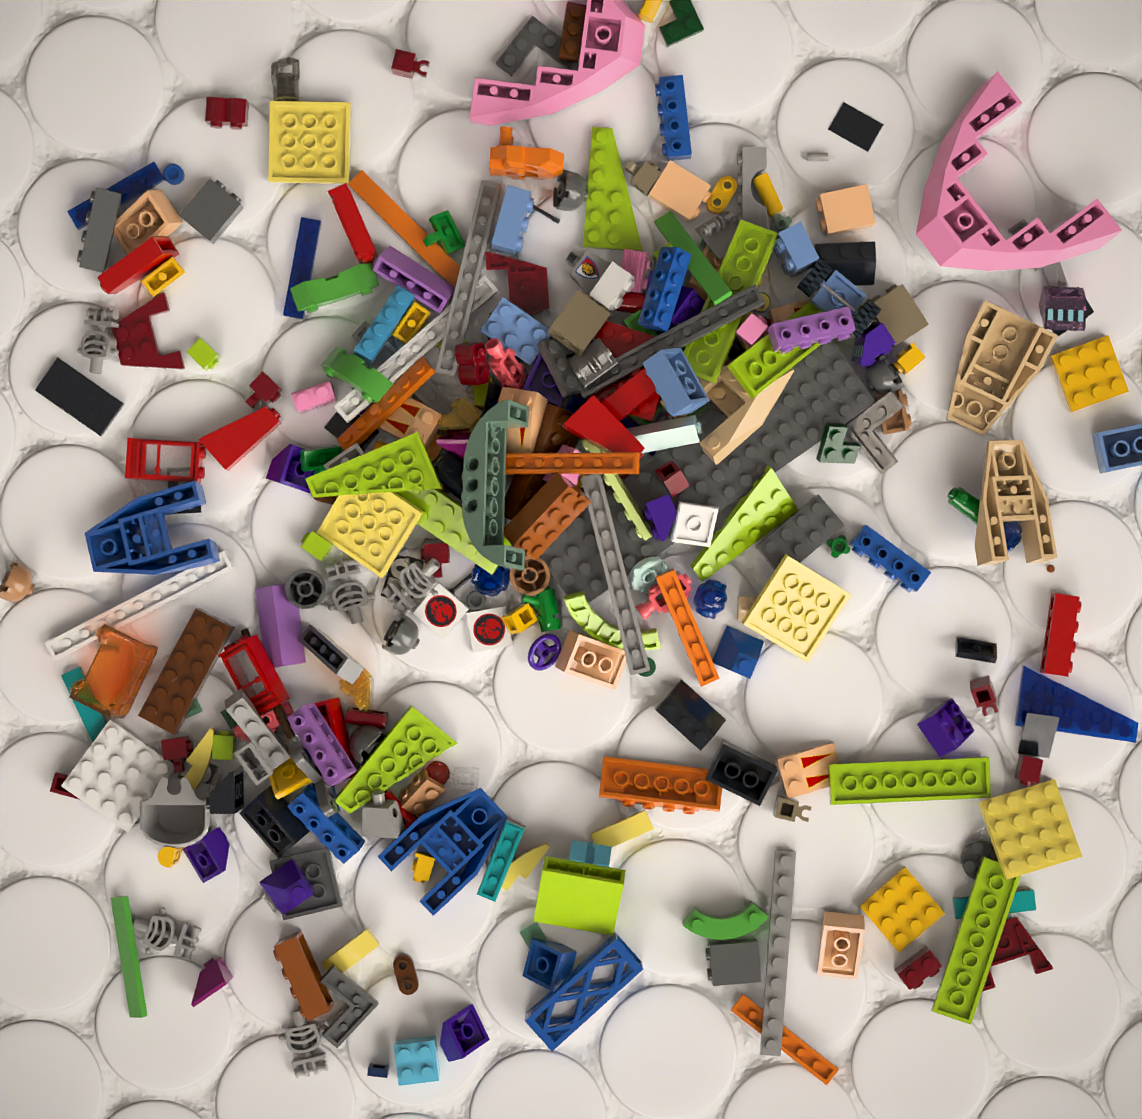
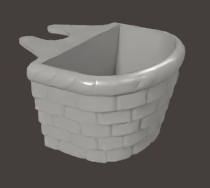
M163 777L160 779L152 797L140 801V829L145 838L156 845L173 848L186 847L201 840L208 832L210 809L206 808L207 797H197L186 777L180 780L181 791L179 794L172 795L168 792V779Z

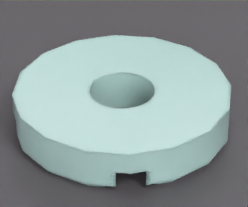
M653 556L639 561L629 574L630 585L634 590H639L643 593L648 592L651 586L657 584L655 576L668 571L666 564L659 557Z

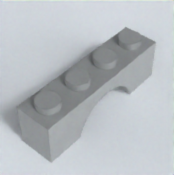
M742 147L741 153H737V165H741V173H737V185H741V193L737 194V205H741V213L737 214V225H739L740 220H744L767 228V207L759 204L751 193L752 179L759 173L764 172L767 167V147Z
M241 689L224 700L227 712L274 769L291 757L287 745L277 733L275 734L265 724L253 703Z

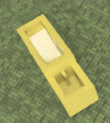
M214 727L209 729L186 760L192 767L185 777L188 778L194 791L197 790L203 781L212 760L213 735L216 734Z
M644 809L601 828L590 835L595 845L614 847L649 832L654 827Z
M546 842L535 846L513 859L502 888L508 891L519 875L527 879L549 849L550 844Z
M368 927L321 962L326 971L334 964L344 972L376 949L380 942Z

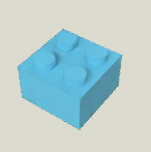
M436 1035L395 1041L394 1052L399 1086L439 1081L440 1067Z

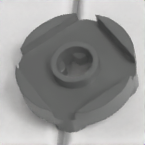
M978 840L968 844L961 854L962 868L974 880L979 869V862L976 861L977 857L981 858L984 855L986 858L998 861L993 844L985 840Z

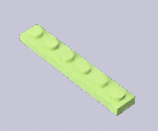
M581 441L587 451L590 450L591 453H605L589 442ZM604 474V481L608 486L611 485L615 491L613 493L615 499L625 507L624 513L626 517L636 525L635 531L640 538L643 537L645 541L653 536L650 530L651 527L619 474Z

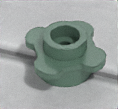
M779 213L774 214V221L770 226V230L779 233L789 228V225L792 223L791 217H783Z

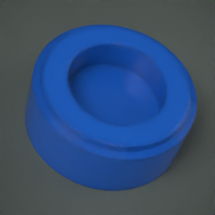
M177 164L168 165L163 172L164 179L171 185L180 184L185 177L183 169Z

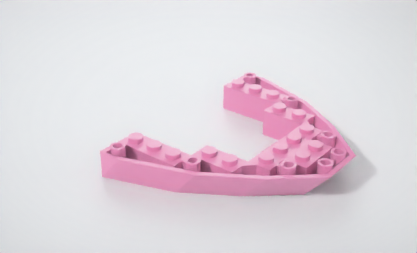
M587 0L578 71L538 66L535 86L475 78L470 112L471 123L493 126L550 115L601 92L640 65L645 24L624 0Z
M996 72L974 93L941 141L924 188L916 230L917 237L940 266L985 271L1040 268L1100 249L1116 237L1122 229L1098 199L1052 233L1047 230L1039 218H1036L1006 241L959 181V177L980 163L988 154L977 139L1016 112L1022 104L1021 100L999 72Z

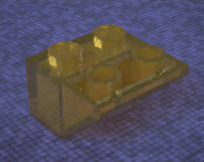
M457 398L451 405L452 411L448 415L444 413L437 421L439 423L437 428L442 433L472 431L482 418L483 412L467 398Z
M365 668L353 685L344 679L339 681L341 684L339 688L347 696L351 695L355 699L353 703L358 709L368 711L373 707L374 678Z

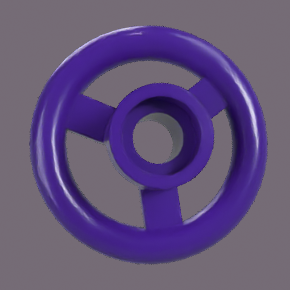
M544 634L538 637L528 651V663L531 668L537 671L550 668L557 661L561 652L560 639L554 634ZM553 640L555 644L548 646L544 641ZM554 652L551 659L548 662L544 663L545 658L548 657L550 653ZM534 655L538 657L536 663L534 662Z

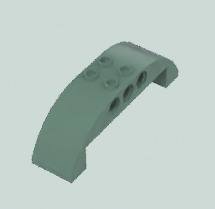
M503 400L483 415L467 442L462 472V513L468 537L483 557L498 566L524 570L525 550L504 545L507 429L528 427L529 407L511 400Z

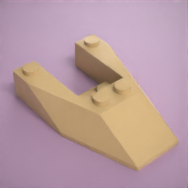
M737 357L724 363L715 384L698 378L709 400L727 417L720 426L700 442L703 452L716 465L762 426L794 373L793 368L789 369L752 399L727 367ZM663 400L660 401V403H661V405H662L664 411H665L672 419L683 418V417H685V416L688 415V414H683V415L671 416V414L668 413L667 410L665 409V403H664V401H663Z
M1022 440L987 442L974 545L978 566L996 565L1009 560L1003 522L1006 521L1020 522L1026 563H1043L1058 558L1048 498Z

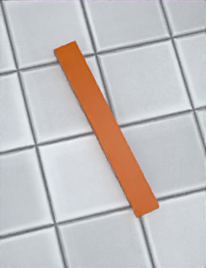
M361 170L348 185L445 281L456 287L460 266L449 255H446L445 251L437 243L426 247L423 239L428 234Z
M506 453V474H555L556 472L559 474H639L640 453Z

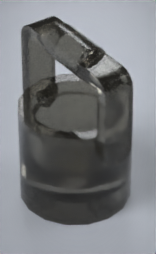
M286 57L273 62L271 65L273 101H299V60ZM292 64V73H278V67Z

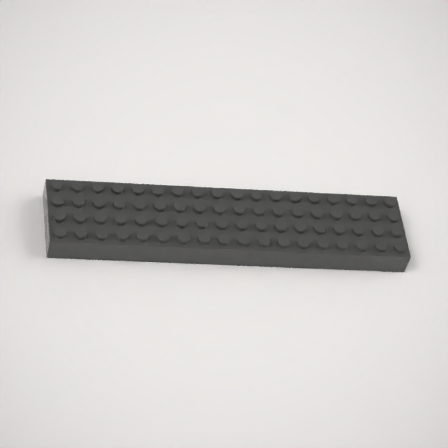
M831 339V342L818 346L792 367L794 373L762 426L717 465L703 452L700 442L727 419L722 412L702 425L703 434L700 435V442L668 448L641 467L639 474H631L623 480V483L643 515L646 503L668 494L675 510L677 509L678 501L717 506L719 508L718 512H720L754 487L753 483L759 480L765 473L764 469L767 465L774 472H777L820 442L826 423L846 424L876 403V401ZM671 459L681 470L690 485L674 497L667 491L655 470ZM611 488L605 493L626 576H628L632 568L639 561L648 557H655L675 543L670 540L673 523L665 541L659 542V539L655 540L653 536L645 541L643 537L640 538L635 531L636 525L632 520H628L624 513L625 507L622 503L617 502L613 495L615 491ZM587 506L539 557L546 562L551 574L566 595L584 591L588 603H590L607 591L608 585ZM651 520L647 521L650 527L653 528Z

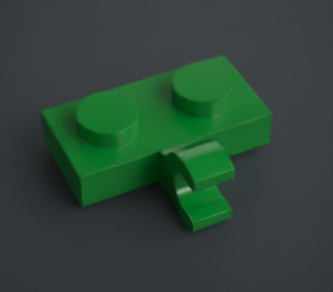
M448 210L429 218L435 232L423 239L426 247L440 241L446 255L466 246Z
M340 446L300 450L301 470H316L314 475L325 471L326 469L323 465L341 454Z

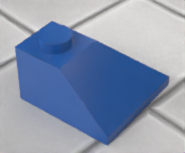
M726 626L712 661L716 665L750 679L758 662L764 641Z
M532 938L522 976L554 992L572 971L577 951L561 943Z

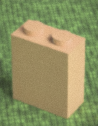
M670 160L650 191L648 198L689 223L691 219L695 220L701 211L699 206L702 201L706 203L712 194L709 191L711 185Z
M867 184L822 193L818 196V200L815 201L817 212H821L822 217L820 228L822 232H825L826 237L870 228L876 224Z

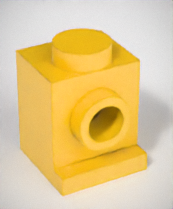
M913 342L907 346L909 351L906 349L901 351L896 356L898 360L892 364L898 373L907 374L926 358Z
M529 603L520 604L511 612L501 617L510 634L521 633L538 621L535 611Z
M417 850L415 857H418V860L414 859L411 871L414 872L413 881L419 883L429 882L435 858L429 853Z

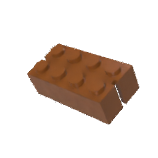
M556 472L504 527V535L512 546L524 549L526 555L537 560L576 517L585 510L591 501L580 487Z
M302 930L280 939L274 946L273 954L275 959L280 961L283 966L281 969L285 980H289L292 986L290 987V992L293 998H297L300 1004L298 1009L301 1016L310 1021L329 1012L334 1005V1001L328 988L320 982L321 972Z

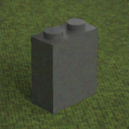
M209 179L179 216L214 244L244 207L240 204L242 200L233 192L231 195L225 191L227 187L220 181L216 180L214 182Z
M756 938L708 942L709 948H705L706 960H710V968H707L708 981H712L713 986L761 982L759 945Z

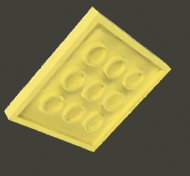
M270 101L269 183L348 184L350 182L351 103Z
M396 492L339 495L318 529L317 534L383 578L424 511Z
M785 554L742 620V623L808 662L851 594Z
M1055 779L978 802L1005 880L1083 857Z

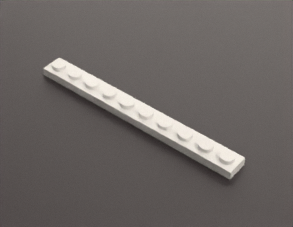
M483 276L478 281L470 316L498 293V289L486 276ZM451 305L376 370L392 383L397 381L422 356L424 357L443 340ZM355 388L334 406V409L347 423L370 404L361 397L362 393Z
M226 551L218 553L220 562L187 569L46 642L45 645L53 660L57 661L234 569Z

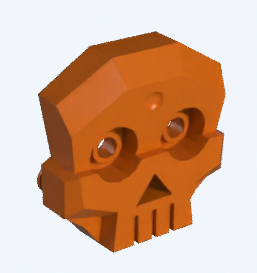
M507 126L500 127L499 145L497 147H490V175L507 176L515 180H525V176L544 180L553 179L563 174L564 153L552 148L513 146V128Z

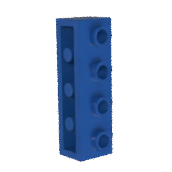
M683 75L659 77L658 84H655L656 96H660V104H657L658 116H662L663 124H659L660 136H664L665 143L662 144V155L666 156L667 161L691 159L692 151Z
M661 247L637 324L652 331L668 332L692 254L678 247Z
M863 525L849 544L853 547L851 550L860 557L862 555L867 557L870 565L876 569L880 567L885 570V576L893 581L895 579L902 583L900 586L909 593L911 591L917 592L931 574L928 569L868 525Z
M310 784L296 795L287 806L291 813L298 817L305 824V827L312 831L319 841L343 864L360 851L366 842L338 812L329 818L323 814L318 804L316 790Z

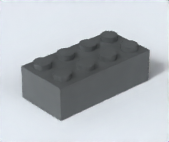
M818 494L756 545L755 548L775 571L785 554L801 563L839 531L844 524Z

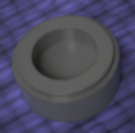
M472 591L466 598L467 606L474 611L483 609L487 602L486 596L481 591Z

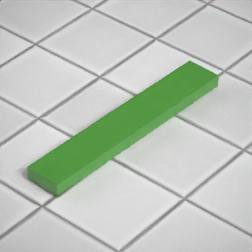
M671 211L654 221L655 226L668 243L670 242L673 247H678L692 254L688 270L714 305L733 295L730 288Z
M116 896L110 899L130 1018H143L147 1016V1009L128 896Z

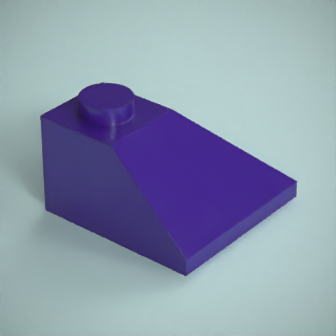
M289 444L272 459L266 479L310 493L306 478L313 476L316 470H301L300 450L306 449Z
M218 827L206 834L195 844L183 848L184 853L203 883L226 871L230 843L225 833Z
M293 858L259 882L282 915L301 904L316 892Z
M472 1003L443 1022L440 1046L448 1062L465 1058L490 1040Z

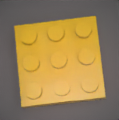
M1109 335L1050 356L1070 412L1129 392Z
M905 866L859 905L899 953L945 914Z

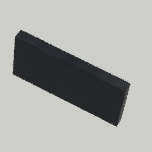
M60 358L55 360L35 389L36 392L101 437L124 406L123 402Z

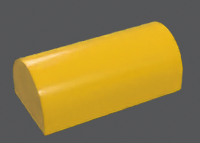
M644 0L638 13V18L652 23L662 0Z
M765 172L754 178L753 183L764 206L767 207L769 217L783 212V206L768 173Z
M172 256L143 278L141 282L154 297L186 272Z
M414 301L393 331L392 336L406 344L417 334L431 312Z
M183 847L162 848L158 853L159 863L167 868L173 867L179 862Z

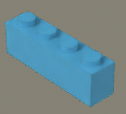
M398 285L359 341L353 354L364 360L367 366L370 367L412 305L415 295Z

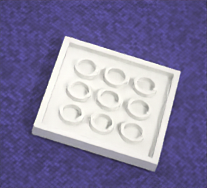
M110 719L61 786L120 828L129 832L140 817V801L150 799L160 779L163 777L168 778L173 772L174 767L171 761H164L161 754Z

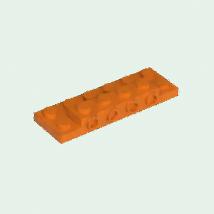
M604 756L599 797L618 799V802H622V805L625 807H634V804H640L642 808L652 810L656 806L663 807L662 810L666 812H674L675 809L683 810L684 814L692 815L695 814V811L698 812L699 810L719 812L722 787L705 780L709 769Z

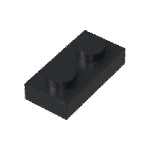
M957 637L955 641V657L996 663L997 643Z

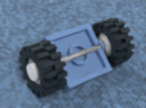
M819 259L806 273L797 288L810 297L819 287L820 290L811 299L810 303L821 312L849 306L856 329L853 334L858 338L873 322L881 308L868 299L858 309V306L867 295L837 270L825 282L824 280L833 269Z

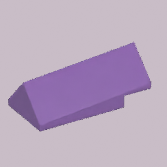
M286 584L255 589L262 645L274 667L306 663L304 646L298 641L303 635L299 608L289 602L285 592Z

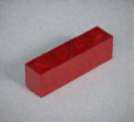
M638 368L631 374L632 378L627 383L625 380L615 387L617 391L612 395L608 393L599 400L619 422L656 393L655 385L646 374L645 368L643 370Z
M1051 593L1040 673L1068 677L1069 673L1072 672L1073 661H1071V655L1075 652L1076 648L1074 634L1077 633L1079 622L1076 621L1077 613H1080L1082 606L1081 601H1079L1080 597Z
M340 698L316 702L315 705L355 767L353 756L349 751L350 741ZM354 772L352 775H350V776H349L348 778H346V779L352 778V776H353L356 772Z

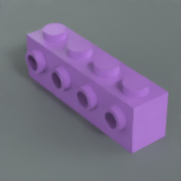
M389 246L379 256L373 268L375 273L394 285L401 286L415 295L416 299L440 314L453 298L455 291L453 285L392 246Z
M849 306L773 323L767 329L773 352L781 351V354L788 353L793 348L799 346L800 349L809 348L812 346V343L819 342V345L827 344L834 338L844 340L850 338V334L856 330Z
M315 703L303 705L287 718L291 729L297 733L301 740V745L308 751L313 764L318 767L322 773L323 780L329 786L341 783L357 771Z

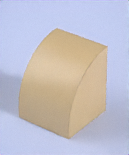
M737 596V620L744 619L758 596Z

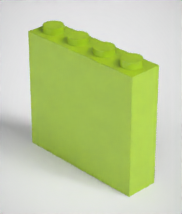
M545 856L533 922L613 935L626 870Z

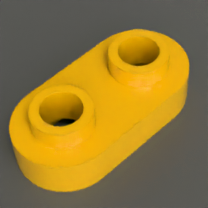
M723 176L719 179L706 203L709 212L720 214L726 209L737 190V182L733 177ZM724 183H730L731 188L726 189ZM719 200L721 204L719 206H715L713 204V201Z

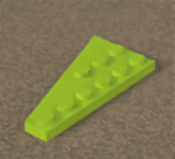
M592 127L583 248L620 251L627 249L643 252L613 129Z
M419 431L306 478L313 498L442 489Z
M769 465L764 469L765 473L753 483L754 487L749 494L743 496L725 519L726 523L721 530L715 532L710 547L704 546L691 563V568L702 582L798 511L795 503Z
M410 705L335 797L336 803L348 813H352L371 800L373 791H386L389 789L388 787L409 776L424 766L425 763L434 757H438L442 752L458 743Z

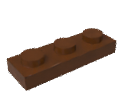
M567 1L558 59L578 63L587 5Z

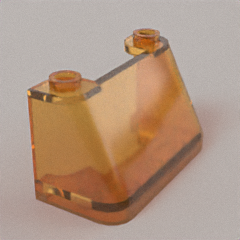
M103 624L96 634L101 645L85 678L72 684L69 698L109 718L123 719L129 713L157 654L158 647L109 624Z

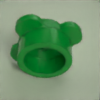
M840 535L834 540L829 539L827 542L832 551L831 556L834 558H838L843 553L848 554L850 552V547L847 545L844 535Z

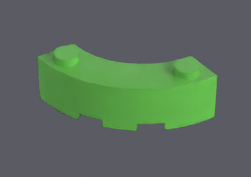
M365 263L339 272L337 276L304 281L290 288L297 310H306L307 313L317 311L318 307L336 303L359 294L361 296L368 295L373 292V288L379 286V283L373 271L372 263Z
M336 347L321 364L324 368L322 371L328 377L340 379L362 393L361 397L368 403L379 402L393 383L374 367H365L364 360L355 354L347 355L345 354L347 352L345 349Z
M750 901L741 910L727 916L707 914L694 907L682 924L689 931L702 937L724 940L737 938L752 932L763 924L769 916L754 902Z

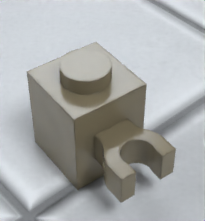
M629 160L624 168L634 176L631 180V185L645 196L649 194L662 174L659 172L660 168L652 162L649 164L646 161L639 168Z
M777 795L773 816L795 822L797 816L801 820L808 822L809 818L802 816L803 810L811 811L812 807L808 805L799 806V801Z

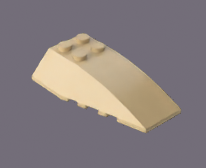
M984 300L965 337L947 418L984 435L1004 410L1011 405L1019 393L1026 388L1033 377L1039 373L1058 335Z

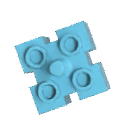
M572 840L568 860L609 867L612 847L595 845L593 842L586 843Z

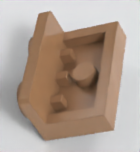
M902 390L895 392L901 402L908 406L906 394H903ZM876 395V402L885 395ZM905 406L881 424L883 435L909 430L912 421L910 414L906 413Z
M423 768L413 777L409 785L401 790L399 795L401 807L420 817L445 791V786L429 777L427 770Z

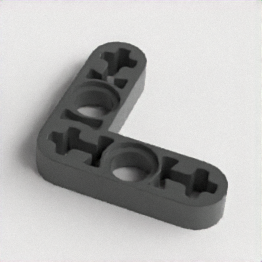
M300 746L291 751L290 754L295 764L315 784L318 804L323 814L329 818L337 813L333 786H329L323 780L322 773L313 764L311 756Z

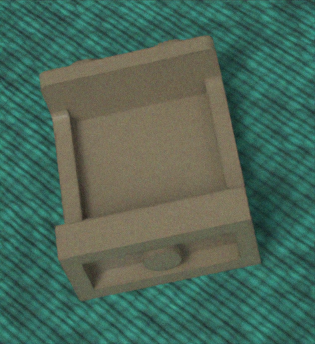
M894 284L885 290L887 294L883 297L877 295L871 299L873 303L881 308L875 319L877 322L885 325L896 342L891 346L892 348L929 325L903 284L898 287Z
M577 290L550 326L547 334L581 357L611 313L608 312L604 305L594 302L587 293H581Z

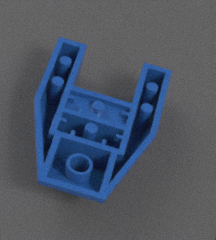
M191 481L137 497L85 532L93 572L159 575L220 562L216 542L209 538L173 549L169 538L165 516L205 505L206 500L202 485L197 481Z
M480 787L422 814L397 839L388 845L378 855V858L392 872L420 844L428 850L448 872L419 901L434 916L479 873L508 816Z

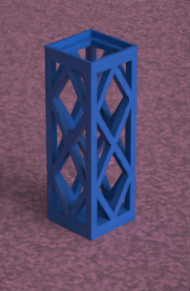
M615 932L570 972L554 992L549 991L525 1014V1022L551 1051H554L643 970L642 961ZM613 948L616 950V952L609 953ZM626 961L630 967L622 973ZM617 963L612 980L590 984L595 967ZM586 973L582 986L570 988ZM606 987V988H603V989L588 991V990H590V989ZM579 991H580V993L561 996V995H563V994H569V993H574V992H579ZM598 995L583 1008L586 997ZM578 999L574 1015L551 1019L555 1003ZM547 1008L544 1020H542L539 1015ZM568 1022L567 1024H561V1025H556V1026H551V1027L548 1026V1025H552V1024Z

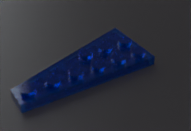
M1022 666L1014 725L1024 727L1027 713L1060 717L1056 729L1057 732L1136 743L1138 722L1026 666Z

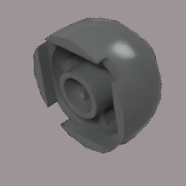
M563 170V174L559 175L556 180L560 182L558 189L554 187L553 206L559 210L573 211L581 206L583 201L587 200L588 189H586L583 177L578 173Z
M885 355L875 358L876 361L868 366L867 375L869 379L866 382L872 391L876 389L880 394L886 395L891 390L895 393L904 388V385L900 384L903 381L892 363L887 365L885 362L888 359Z
M300 569L292 573L287 579L285 592L289 602L295 607L301 609L314 608L325 597L326 583L318 572L311 569Z
M403 613L398 615L400 617L398 622L394 620L391 623L383 639L386 641V645L382 644L384 650L395 655L408 653L411 648L414 650L420 641L418 639V626L410 617Z
M372 725L356 728L351 733V740L349 742V751L353 758L362 765L387 733L381 728Z

